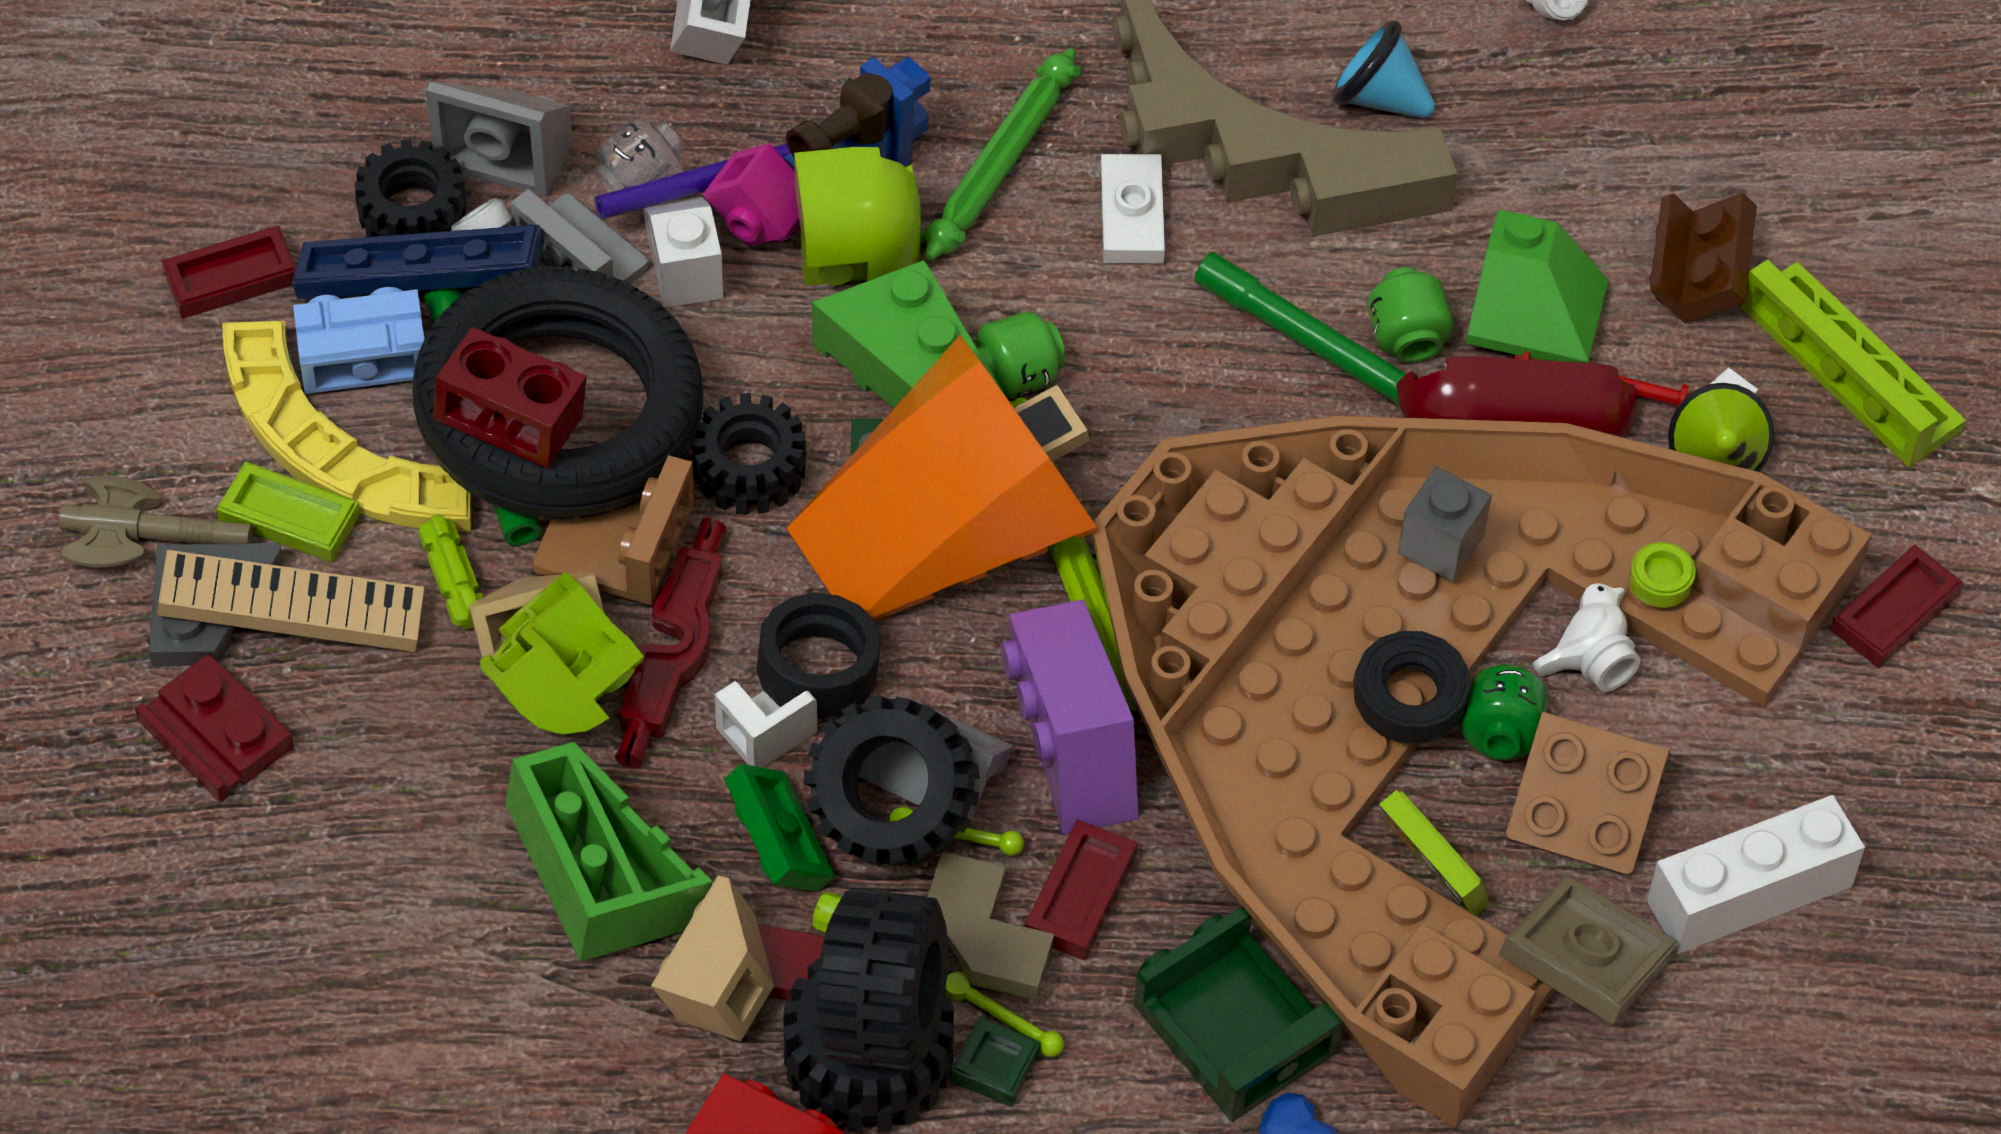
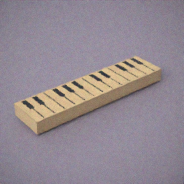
M167 550L157 615L415 652L424 587Z

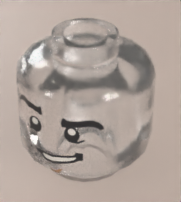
M636 117L598 147L596 155L599 166L594 169V173L608 193L685 172L679 154L686 150V147L676 132L666 122L662 121L655 127L646 119Z

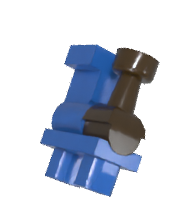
M907 56L888 69L875 57L871 58L860 66L859 77L854 80L848 78L842 85L839 109L819 125L814 121L805 120L786 133V142L791 153L785 156L784 160L795 171L794 153L848 147H879L882 158L901 163L904 167L911 163L912 141L928 130L929 116L924 107L916 100L930 92L931 77L923 68Z

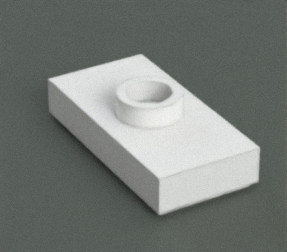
M1101 154L1103 263L1164 264L1165 244L1161 154Z

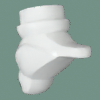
M1601 583L1592 584L1587 587L1580 599L1579 611L1571 620L1557 647L1533 662V668L1536 673L1543 677L1561 670H1579L1587 682L1595 684L1604 692L1612 691L1625 684L1636 673L1641 661L1639 655L1635 652V644L1626 636L1628 625L1626 616L1620 609V601L1625 594V590L1622 587L1612 588Z

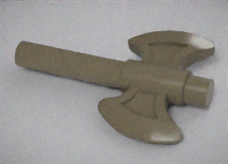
M98 476L84 479L85 491L95 498L98 505L84 503L82 506L63 504L59 516V527L61 530L78 531L80 535H84L80 539L63 546L60 550L61 558L67 562L87 567H114L142 559L144 557L143 547L133 542L140 541L141 538L188 542L192 544L252 543L253 540L252 524L144 513L143 510L155 508L161 504V495L144 483L124 477Z

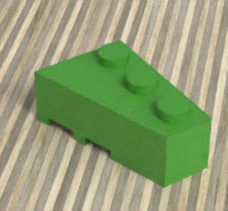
M925 260L812 302V346L824 357L832 355L853 373V381L865 392L870 389L873 390L893 408L896 407L959 335L968 344L1000 388Z

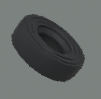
M1398 631L1380 637L1364 651L1355 670L1353 680L1355 705L1364 722L1381 736L1400 743H1427L1444 737L1461 721L1471 695L1469 669L1460 652L1444 639L1423 631ZM1417 669L1425 672L1433 679L1437 687V693L1427 703L1407 705L1399 702L1391 695L1387 688V681L1396 671Z

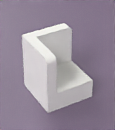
M736 681L714 694L716 729L748 765L764 767L817 733V700L809 691L803 692L782 707L778 706L764 691L751 699Z

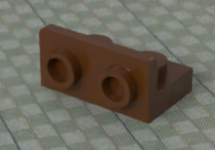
M1674 193L1661 199L1659 221L1656 227L1653 266L1650 273V290L1660 303L1668 307L1685 324L1746 302L1757 205L1744 193L1692 211Z

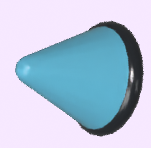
M1398 21L1385 23L1370 37L1349 63L1333 91V100L1337 104L1348 103L1418 118H1428L1435 110L1434 100L1404 39L1401 24Z

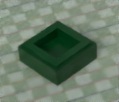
M979 1016L950 1071V1082L1012 1108L1040 1054L1041 1042Z

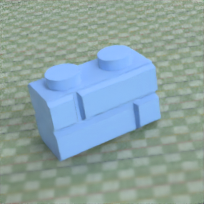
M383 287L375 290L369 296L340 299L334 295H321L311 299L308 303L293 305L305 394L413 380L418 353L424 342L417 289L402 291L395 287Z

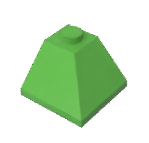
M1498 209L1486 250L1466 344L1523 356L1524 351L1530 352L1529 358L1537 360L1589 363L1609 280L1558 222Z

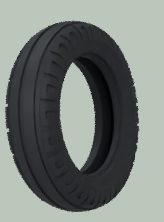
M552 266L543 267V270H539L536 267L510 272L508 276L503 274L477 285V288H472L450 304V307L444 310L429 330L420 348L413 374L412 396L416 421L425 444L441 468L462 488L471 494H476V497L501 509L508 508V511L536 518L541 515L544 516V519H574V516H579V518L592 517L609 513L610 510L615 511L641 499L649 478H659L668 455L680 459L685 458L696 437L698 425L701 421L704 400L701 369L694 348L681 325L670 312L665 310V307L645 292L639 291L637 287L613 276L607 278L606 274L581 268L575 271L572 270V267ZM471 327L495 337L505 338L512 343L543 336L573 337L596 343L616 353L629 363L639 376L647 397L644 408L639 416L622 433L595 445L561 449L548 468L433 419L436 376Z

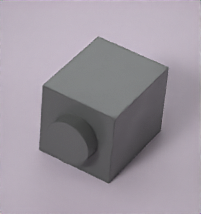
M1435 466L1404 512L1398 554L1454 582L1484 538L1492 494Z

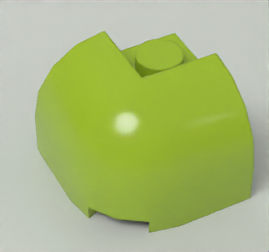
M848 147L794 153L795 194L801 226L802 272L805 286L820 284L841 285L849 281L859 280L867 282L920 262L921 203L917 179L912 165L904 167L901 163L882 158L879 147Z
M565 571L498 629L506 640L493 657L488 654L479 660L483 673L521 715L540 729L559 734L588 731L609 719L608 715L596 701L605 693H611L624 685L633 675L635 668L643 662L642 658L644 655L630 638L610 621L582 585Z

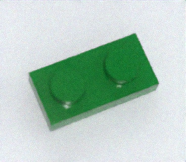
M740 763L724 781L735 802V812L739 820L746 826L760 855L759 861L762 870L771 879L773 885L819 892L835 875L784 771Z

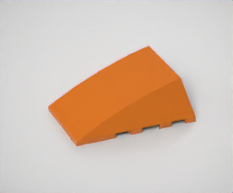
M961 335L786 528L831 595L841 596L860 605L875 621L935 598V592L957 583L963 582L967 585L987 577V571L1019 558L1026 561L1049 551V546L1073 536L1081 539L1099 531L1048 455Z

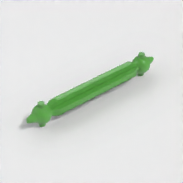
M1069 48L1061 54L1050 55L1044 60L1042 66H1038L1036 71L1038 77L1033 79L952 193L943 209L942 218L930 223L927 230L922 232L921 239L927 243L925 252L927 260L932 261L940 255L950 254L959 247L960 243L965 241L966 235L964 230L973 225L1048 117L1060 96V89L1068 87L1072 84L1075 77H1079L1081 71L1080 67L1074 64L1076 57L1074 49Z

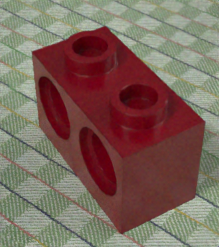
M471 327L436 376L433 419L548 468L583 418L587 376L572 370L563 363L551 361L516 346L505 338L495 337Z

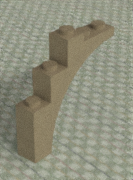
M1121 0L1120 16L1113 17L1112 30L1117 50L1119 52L1127 51L1130 62L1127 64L1129 81L1127 111L1119 113V124L1124 145L1126 147L1134 146L1136 154H1161L1162 165L1205 158L1208 176L1211 181H1220L1227 203L1290 191L1294 210L1297 215L1305 214L1313 237L1452 211L1458 173L1440 127L1396 132L1343 129L1300 120L1263 106L1218 81L1191 58L1161 22L1151 0Z

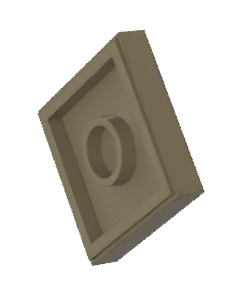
M1565 875L1505 938L1499 956L1614 1025L1672 960L1679 943L1570 876Z

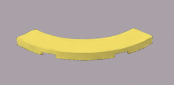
M285 321L222 323L223 348L229 379L240 411L255 437L268 453L294 478L358 501L360 513L376 520L404 527L419 528L421 524L428 522L432 516L443 515L445 519L454 521L458 532H471L472 494L457 484L441 466L421 464L392 455L388 459L378 456L358 446L355 438L337 427L321 411H316L302 391L301 384L291 364L287 348Z

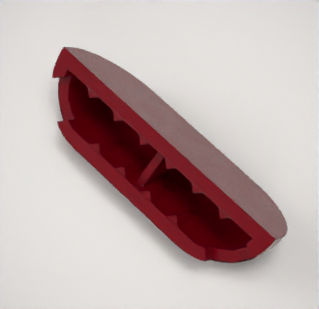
M1477 356L1451 357L1446 359V370L1437 371L1419 379L1411 371L1396 384L1399 404L1406 418L1568 423L1627 438L1633 427L1637 408L1634 384H1628L1619 379L1616 367L1597 363Z

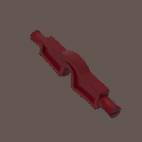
M711 518L701 520L693 547H681L678 550L670 575L652 607V626L656 630L681 641L675 645L642 644L638 647L639 651L644 655L642 658L643 662L635 668L631 676L629 687L619 711L621 728L626 731L619 750L616 752L615 759L625 767H628L629 760L631 761L632 769L642 766L643 757L651 736L662 738L665 735L681 688L696 677L707 660L711 645L708 613L723 574L722 559L717 552L727 530L726 526L717 519H715L713 527Z

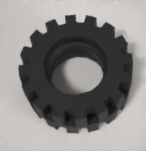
M411 139L401 140V147L395 149L391 143L381 146L382 155L378 156L373 152L365 158L366 167L359 166L356 173L355 195L361 227L362 229L365 228L367 237L451 231V226L467 213L465 183L460 164L456 158L450 160L449 151L443 147L433 151L432 142L421 140L419 147L412 146ZM411 188L428 190L434 194L428 201L412 206H402L388 200L394 193Z

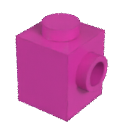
M770 143L733 153L702 194L724 218L728 230L734 236L743 240L748 247L773 240L777 243L783 242L801 227L795 194V171Z

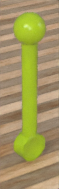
M908 807L896 808L890 815V821L903 819L910 815L913 810ZM966 828L964 833L958 831L953 837L964 841L999 847L1002 853L1007 856H1016L1024 848V839L1016 831H1006L1001 835Z
M953 972L947 976L945 994L948 998H951L953 1001L966 999L1021 1034L1041 1042L1040 1052L1044 1056L1056 1057L1062 1053L1064 1040L1058 1032L1042 1031L971 987V983L964 973Z

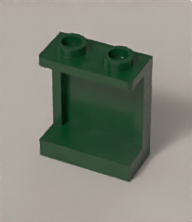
M1239 907L1225 917L1218 914L1208 918L1195 930L1191 939L1172 951L1167 948L1161 949L1147 958L1138 970L1134 996V1007L1231 1122L1236 1121L1339 1053L1344 1023L1327 1002L1315 1009L1308 1003L1250 934L1252 917L1244 907Z

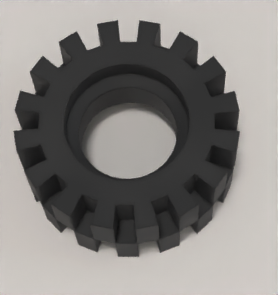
M751 393L740 394L741 404L733 405L730 396L719 400L720 413L712 406H709L703 412V422H699L696 437L692 442L694 478L696 484L701 483V493L707 500L715 495L716 506L725 511L731 501L736 502V514L747 515L748 504H756L758 514L769 512V500L771 499L774 500L778 507L788 502V491L796 495L801 488V478L805 479L806 473L805 432H802V422L798 415L791 418V408L783 402L774 410L773 397L763 394L759 404H752ZM749 442L765 445L773 451V456L770 459L756 465L736 464L725 456L726 451L731 447Z

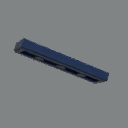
M525 225L303 242L292 285L297 299H312L321 295H334L337 297L367 295L383 287H395L402 291L476 287L487 280L503 274L508 276L510 272L528 268H539L544 238L540 225Z

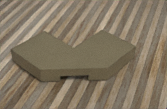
M942 851L927 897L936 898L941 906L947 927L948 945L958 958V966L971 985L1037 1000L1053 949L1054 934L993 919L1005 882L1006 866Z

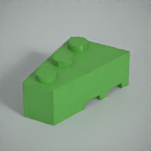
M575 742L512 759L505 805L579 961H586L683 932L691 921L696 906L705 898L713 881L699 867L693 871L669 847L671 839L657 825L651 829L628 806L629 797Z

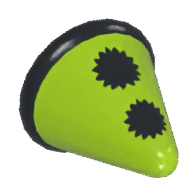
M1725 382L1706 385L1685 397L1676 408L1670 420L1668 431L1670 450L1760 472L1766 465L1772 453L1775 439L1772 417L1761 398L1745 387Z

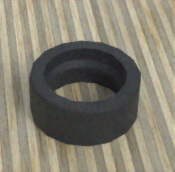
M823 593L794 596L774 607L762 623L756 672L763 691L780 707L803 692L809 691L817 700V718L823 719L843 715L842 709L853 703L857 705L865 703L876 687L882 639L875 620L860 605L838 595ZM809 636L827 637L845 644L857 656L856 664L843 672L829 675L810 674L791 666L781 656V649L795 639Z

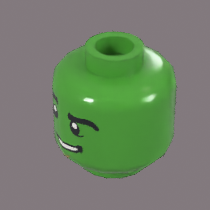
M1410 267L1392 270L1372 289L1367 298V309L1378 348L1385 354L1396 357L1400 362L1418 363L1436 356L1441 352L1443 344L1447 342L1453 332V321L1444 286L1439 279L1431 274L1417 272L1416 269Z
M1031 311L986 323L980 327L976 335L975 346L1007 399L1049 388L1054 384L1058 376V369L1062 368L1065 364V350L1058 329L1052 322H1044L1040 316Z

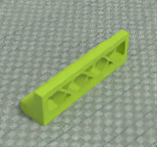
M1767 259L1749 271L1746 302L1741 304V308L1908 467H1911L1963 431L1966 420L1798 262H1795L1781 272Z

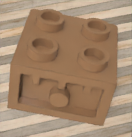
M668 455L659 478L650 477L646 482L641 499L626 507L586 518L574 516V519H551L533 559L534 572L544 576L559 575L565 571L568 574L593 572L599 591L652 605L694 507L692 462Z
M1542 712L1506 831L1507 837L1511 840L1620 873H1632L1661 776L1664 775L1671 750Z

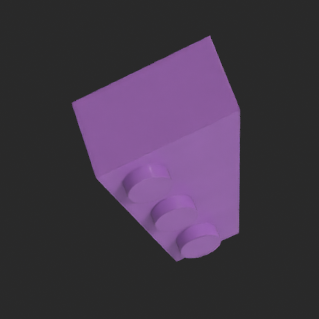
M1084 599L1009 614L1010 641L1001 642L1003 666L1008 680L1017 679L1016 691L1020 712L1024 721L1029 720L1039 761L1042 763L1062 834L1070 833L1077 819L1097 827L1139 819L1134 719Z

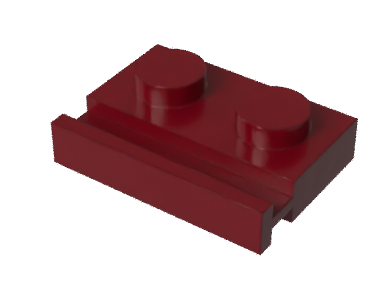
M209 653L158 690L159 696L148 705L142 702L135 707L138 722L220 803L228 798L227 792L238 783L244 786L294 748L292 733Z

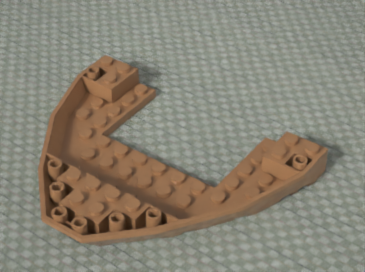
M1331 416L1163 438L1093 521L1099 531L1092 534L1124 683L1215 875L1240 907H1244L1251 915V922L1314 997L1322 1004L1327 1002L1344 1022L1343 1030L1378 1067L1394 1089L1402 1096L1454 1128L1463 1119L1556 990L1499 956L1505 938L1508 936L1507 934L1346 838L1419 744L1400 743L1381 736L1364 722L1355 705L1353 681L1355 670L1364 651L1380 637L1398 631H1423L1444 639L1460 652L1471 677L1545 581L1579 601L1587 587L1592 584L1601 583L1612 588L1622 587L1625 590V594L1620 601V609L1626 616L1629 630L1764 707L1859 578L1872 536L1869 532L1761 472L1568 423ZM1435 466L1492 494L1484 538L1454 582L1398 554L1404 512ZM1668 542L1683 548L1694 561L1696 573L1691 593L1685 601L1669 608L1650 606L1639 600L1631 590L1629 574L1633 557L1638 550L1650 543ZM1417 669L1396 671L1387 681V688L1391 695L1399 702L1407 705L1427 703L1437 693V687L1433 679L1425 672Z

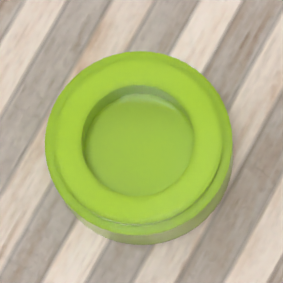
M1668 542L1650 543L1638 550L1633 557L1629 574L1631 590L1639 600L1650 606L1658 608L1676 606L1685 601L1691 593L1696 573L1695 564L1691 556L1683 548Z

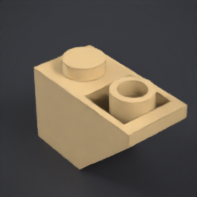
M718 875L705 898L696 906L691 921L672 952L663 960L659 973L651 987L677 1020L741 1042L773 989L774 983L755 913L729 878Z

